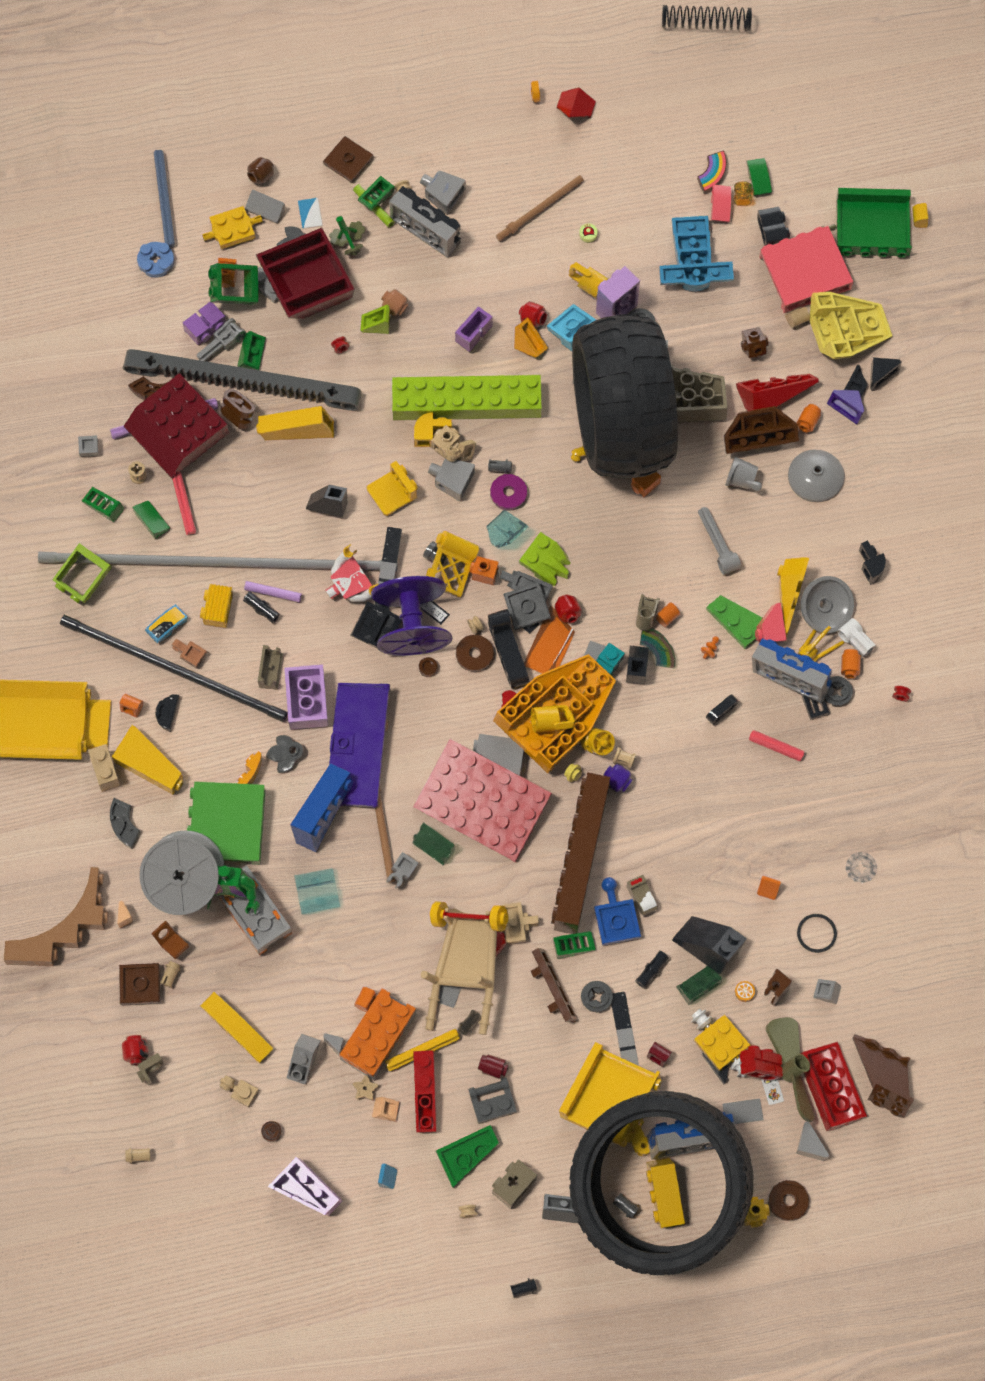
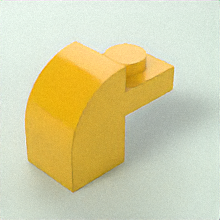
M433 412L419 417L414 426V447H431L433 434L445 425L452 428V419L445 417L433 419Z

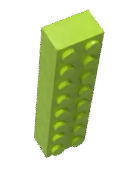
M541 375L392 377L393 420H418L419 417L433 412V419L440 417L447 419L541 418Z

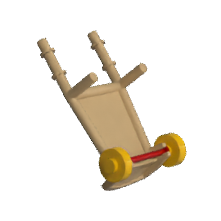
M435 901L432 904L430 910L432 926L444 927L447 923L449 925L435 975L427 971L421 972V978L433 983L431 997H428V1000H430L428 1015L425 1017V1020H427L426 1030L433 1031L434 1022L437 1021L435 1016L437 1003L440 1002V999H438L440 985L481 988L486 990L484 1002L481 1003L483 1009L481 1021L478 1022L480 1024L479 1034L487 1035V1029L490 1026L491 1006H493L497 931H504L509 919L505 906L495 905L491 911H486V915L463 913L455 908L450 909L445 902Z

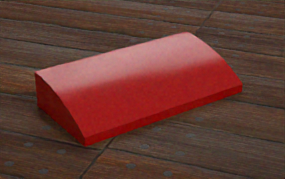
M838 1042L801 1053L810 1063V1069L804 1075L826 1131L867 1117Z

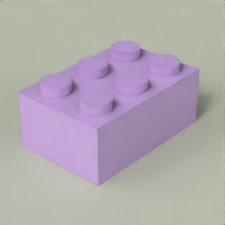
M626 266L621 270L617 269L610 279L604 280L599 284L596 314L600 318L627 315L637 307L640 280Z
M323 664L284 668L290 730L328 726Z

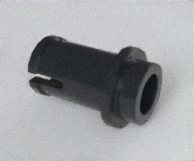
M527 1278L528 1281L510 1285L513 1297L516 1298L528 1293L534 1294L537 1291L535 1280Z

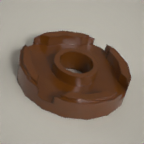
M473 634L466 636L460 640L456 647L457 662L465 670L471 672L483 671L489 667L493 660L494 651L492 644L481 635ZM471 650H478L480 655L473 658L469 653Z
M784 1180L772 1188L768 1204L771 1212L777 1218L783 1221H794L805 1214L809 1206V1196L800 1183ZM787 1195L792 1196L794 1204L792 1206L785 1205L783 1197Z

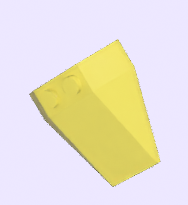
M832 292L812 294L809 321L821 353L833 359L850 358L892 337L881 304Z

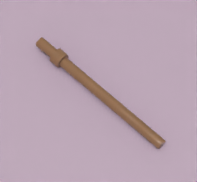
M581 175L577 176L521 218L506 225V228L496 235L498 241L503 240L509 234L513 235L517 232L519 227L583 182V177Z
M380 785L378 807L375 808L388 878L394 871L391 870L393 864L380 793H382ZM391 879L389 883H394L395 879Z

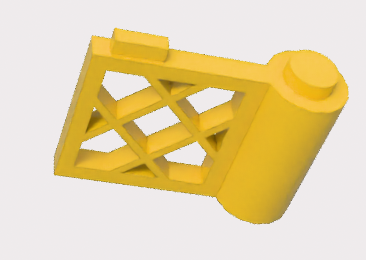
M443 531L436 537L438 549L432 568H428L426 576L435 577V574L440 572L446 584L445 592L461 597L471 562L476 558L479 546L452 533ZM442 555L447 556L450 563L444 567L440 562ZM458 562L465 564L464 571L460 574L455 566ZM451 566L455 576L448 579L444 569ZM454 579L459 584L457 591L453 590L449 583Z

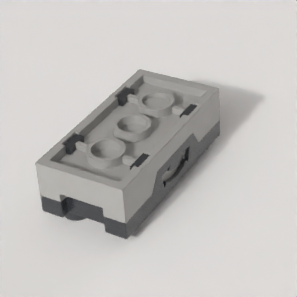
M402 186L389 201L390 217L397 224L448 258L461 243V238L458 237L461 230L459 222L454 218L446 216L441 209L433 207L428 200L418 197L412 189Z

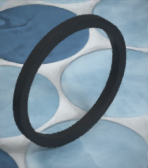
M810 914L799 923L797 937L800 944L806 950L820 953L827 951L833 946L837 937V930L833 921L827 916ZM820 917L831 924L834 936L832 942L827 947L813 949L802 941L800 929L807 919Z

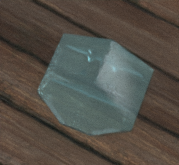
M503 510L486 527L491 544L500 548L511 544L528 528V525L506 510Z

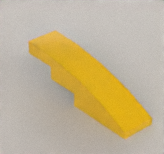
M215 992L200 1005L258 1063L273 1050Z

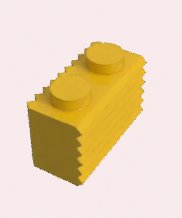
M210 584L209 590H205L204 601H206L205 607L201 608L200 618H202L204 625L227 627L233 598L232 587Z

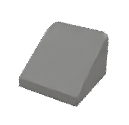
M818 979L813 998L837 1004L841 985L836 981Z
M325 1033L323 1036L324 1041L339 1055L344 1046V1039Z

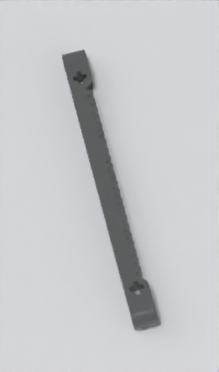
M135 349L127 350L123 370L131 374L155 377L162 372L165 377L171 374V377L174 378L180 373L186 377V381H189L192 377L193 382L200 379L202 384L205 380H207L208 385L214 381L215 386L221 382L222 387H225L226 384H229V388L236 385L237 390H239L243 386L244 391L250 387L251 392H254L257 388L258 393L265 390V393L268 395L272 391L273 396H275L279 392L280 397L286 393L287 398L294 395L296 400L299 396H301L302 401L308 397L309 402L316 398V403H319L322 399L331 408L348 411L358 410L362 393L359 388L348 385Z

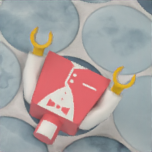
M349 544L335 560L331 569V579L334 584L327 588L326 592L331 599L341 593L345 600L364 602L372 598L371 591L379 584L372 585L353 557L357 550L352 553L349 550L352 544Z

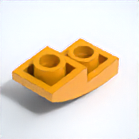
M259 751L247 758L245 766L248 773L245 772L239 777L238 784H252L262 763V754Z

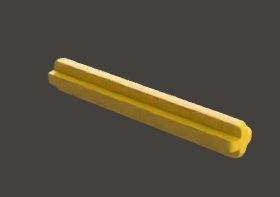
M452 1029L386 1060L385 1065L389 1071H393L414 1061L413 1051L433 1050L434 1052L459 1040V1034L456 1029Z

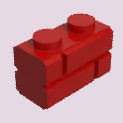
M753 1045L740 1052V1062H742L740 1064L741 1074L767 1081L779 1079L783 1076L781 1067L782 1055L773 1053L772 1049L761 1050L760 1046Z

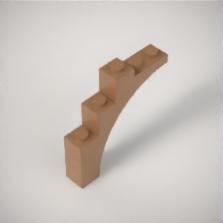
M91 867L83 896L73 911L63 921L37 936L22 940L5 941L4 962L6 965L54 967V960H58V949H55V947L79 948V943L83 942V930L81 929L104 930L105 924H108L109 914L104 906H98V904H102V893H99L100 886H103L104 874H101L99 867Z

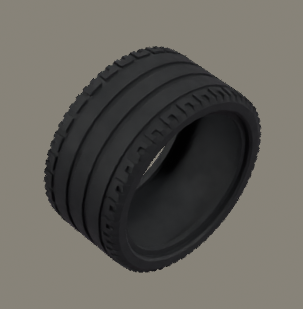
M648 1092L624 1100L606 1110L590 1125L582 1136L570 1169L569 1180L571 1184L569 1189L575 1217L579 1220L578 1224L583 1233H586L588 1236L587 1239L607 1259L613 1260L615 1264L625 1269H631L633 1272L657 1276L674 1275L690 1271L710 1261L727 1246L742 1227L749 1212L753 1196V1167L748 1148L741 1134L719 1109L698 1097L681 1092ZM646 1117H669L680 1120L701 1132L718 1153L726 1180L725 1199L716 1223L702 1237L676 1246H659L646 1243L625 1231L608 1210L601 1187L603 1159L615 1136L634 1120Z

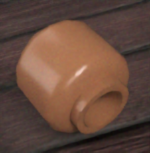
M396 289L391 292L386 291L381 298L383 301L382 306L389 305L390 315L393 317L401 316L409 305L407 304V297Z

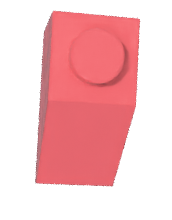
M781 603L772 605L756 626L755 638L759 643L762 638L766 640L771 639L776 643L786 641Z

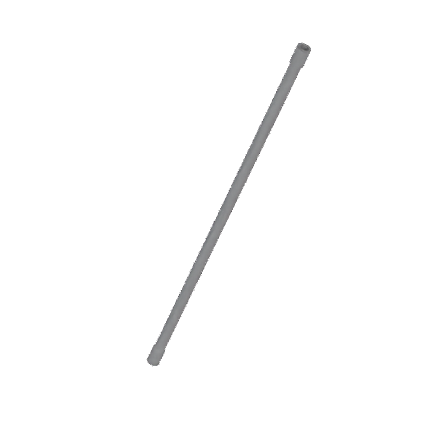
M39 551L38 563L66 562L71 553ZM95 554L108 564L332 569L335 560ZM80 555L75 563L92 562L83 555ZM356 560L362 570L380 571L382 560Z

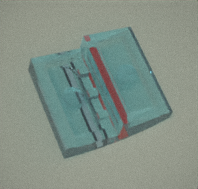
M333 868L294 875L301 914L340 907Z

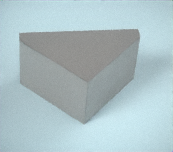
M805 1122L802 1127L796 1154L825 1161L829 1157L828 1152L811 1124Z

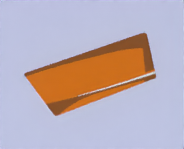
M550 606L548 609L551 619L542 622L524 661L525 667L540 673H545L560 666L575 634V631L568 623L559 620L553 606Z

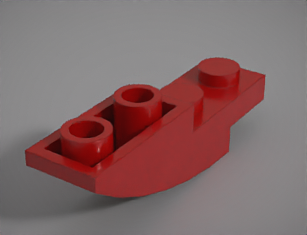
M433 1050L413 1051L416 1132H436Z

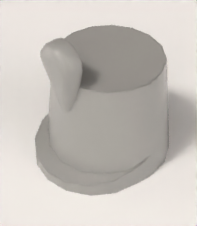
M735 457L725 486L729 487L732 485L750 490L752 488L755 491L761 490L762 484L754 481L758 466Z

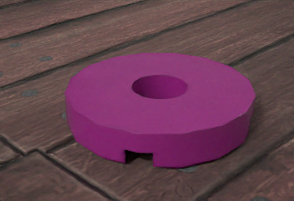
M513 474L501 475L492 482L490 488L491 500L500 509L506 511L515 510L525 503L527 486L519 476ZM506 489H512L514 494L506 496L503 492Z

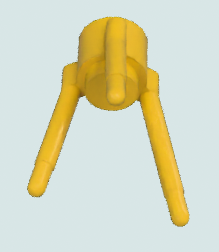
M828 626L812 644H809L816 633L813 629L799 649L798 654L801 656L807 655L816 662L819 658L843 645L844 641L833 645L817 655L818 650L815 646L831 627Z

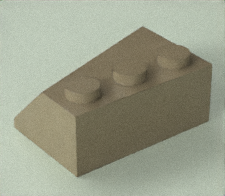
M671 365L678 423L727 419L728 408L724 376L706 372H692L688 368L679 369Z

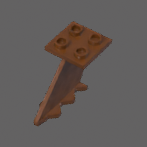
M854 1034L852 1039L873 1088L868 1100L875 1106L883 1107L893 1115L904 1118L914 1101V1098L910 1097L907 1064L911 1058L898 1055L892 1048L880 1046L874 1039H867Z

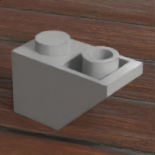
M301 1034L294 1047L287 1074L288 1079L306 1084L318 1052L320 1040Z

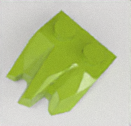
M542 532L537 535L519 560V564L532 571L536 578L553 586L557 583L555 576L568 579L569 571L563 566L571 564L567 554L556 541Z

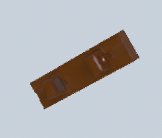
M541 948L533 950L532 954L538 967L531 970L532 976L536 979L544 976L555 999V1002L547 1006L550 1013L555 1014L560 1011L565 1022H575L578 1018L545 950Z

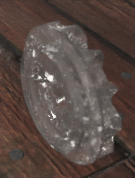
M858 852L848 858L845 869L848 877L853 879L854 882H861L863 884L874 878L877 872V864L871 855ZM860 861L862 866L867 868L864 869L862 875L860 870L855 868L859 866Z

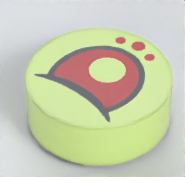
M589 223L582 225L579 231L580 239L587 243L595 241L598 233L596 226Z

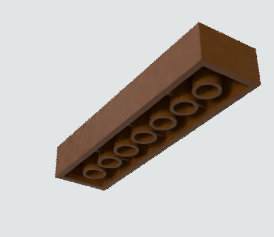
M587 772L586 778H582L579 794L582 796H578L575 812L578 815L574 814L572 831L574 833H570L567 850H570V852L566 851L563 867L566 870H562L559 886L562 889L558 888L555 905H558V907H554L551 924H554L555 931L569 934L578 933L609 790L610 777Z

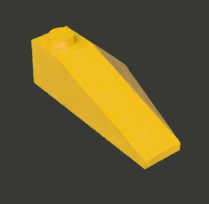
M807 557L785 559L784 565H780L777 576H780V603L786 638L809 558Z

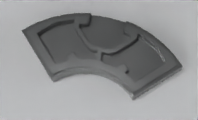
M114 798L110 807V821L113 831L124 845L132 849L140 834V830L130 820L132 806Z

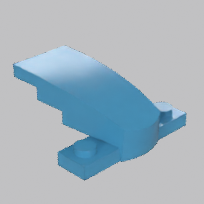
M708 216L672 218L677 265L659 266L660 285L682 284L683 289L698 292L707 289L710 282L733 281L732 261L711 263Z

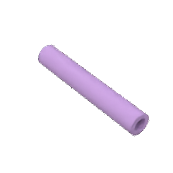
M246 581L244 590L295 602H300L302 593Z

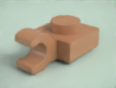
M175 639L172 643V649L182 653L180 659L197 668L207 653L205 649L191 641L188 645L178 639Z

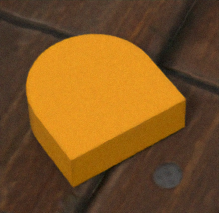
M538 81L531 82L533 102H540Z

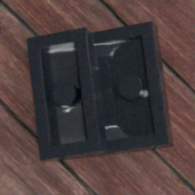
M367 601L350 636L377 648V642L382 636L397 630L401 622L400 616Z

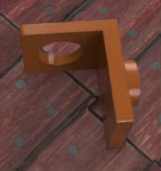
M164 921L151 933L158 944L174 959H177L190 947L188 943L175 933L167 921ZM163 929H167V934L159 938L160 932Z

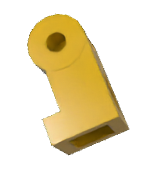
M642 1121L640 1125H636L634 1129L635 1135L630 1144L637 1155L644 1157L650 1153L647 1137H645L640 1127L644 1124V1121Z

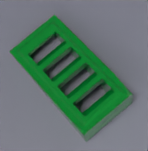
M380 176L358 198V201L372 211L392 195L394 185ZM367 198V199H369V200H370L371 202H373V203L370 204V203H369L368 201H366L365 199Z
M93 486L82 499V503L113 523L124 511V507L119 501ZM96 495H98V496L96 497V499H95V500L93 501V503H92V502H91L92 499H93Z
M591 931L553 937L557 959L596 951ZM587 937L589 947H585L583 938ZM577 939L580 941L581 948H577ZM568 941H572L573 949L571 950ZM563 942L566 948L565 951H562L561 943Z

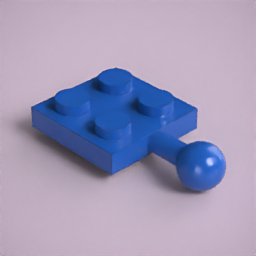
M605 878L601 886L607 892L609 904L594 906L602 946L640 939L641 934L633 899L617 902L615 895L617 882L614 878Z

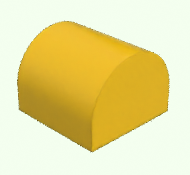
M920 203L912 207L914 226L917 228H927V204Z

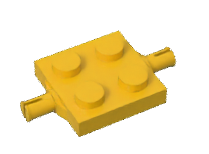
M244 206L210 216L212 231L204 233L202 236L204 241L215 238L220 248L224 249L255 239L253 225L261 223L263 220L261 215L250 218Z

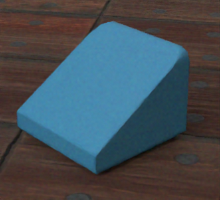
M384 1163L381 1164L378 1179L379 1187L394 1189L397 1176L396 1168Z

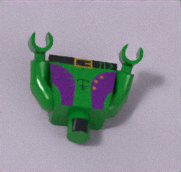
M217 866L219 878L213 896L249 900L245 912L249 914L252 908L254 914H256L260 904L255 900L257 898L255 881L248 877L241 868ZM212 899L207 903V909H209Z

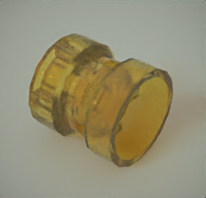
M745 181L737 182L734 185V192L736 193L734 203L738 206L750 205L752 203V196L750 194L752 192V184Z

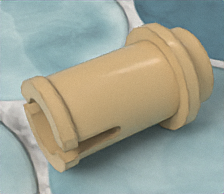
M169 961V964L165 965L167 968L160 984L172 988L175 977L181 970L179 969V964Z
M129 1148V1150H125L126 1162L132 1164V1162L150 1161V1148Z

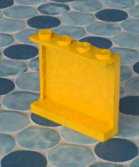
M595 1042L559 1109L560 1117L588 1130L590 1125L612 1106L637 1095L654 1092L655 1090L658 1091L662 1084L660 1072L657 1071L655 1074L603 1050V1045ZM643 1118L634 1120L625 1126L612 1142L625 1148L628 1142H632L635 1135L634 1129L636 1125L642 1123Z

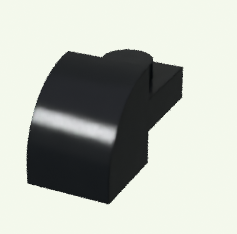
M867 540L861 543L859 552L865 560L861 570L871 585L882 576L886 559L884 553L877 555L875 547L870 545Z

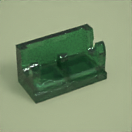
M424 822L420 826L418 834L413 836L412 844L443 866L455 852V845Z
M706 966L676 986L687 1004L690 1005L721 984L722 978L717 972Z

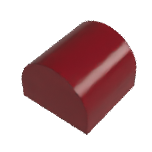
M654 1042L647 1054V1059L664 1068L672 1051Z

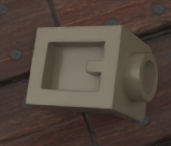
M158 1053L137 1065L140 1071L136 1073L142 1083L146 1081L148 1085H151L152 1082L147 1073H154L161 1068L163 1061Z

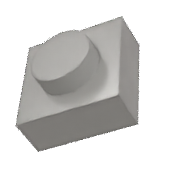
M97 435L78 437L80 457L98 455Z

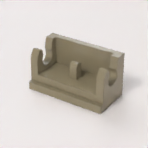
M263 645L258 675L259 688L278 690L283 661V653H281V649L276 647V650H271L268 645Z

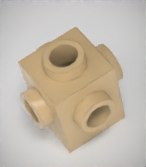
M445 425L442 429H438L435 432L434 438L431 440V448L443 458H446L444 454L449 446L458 447L460 443L459 432Z

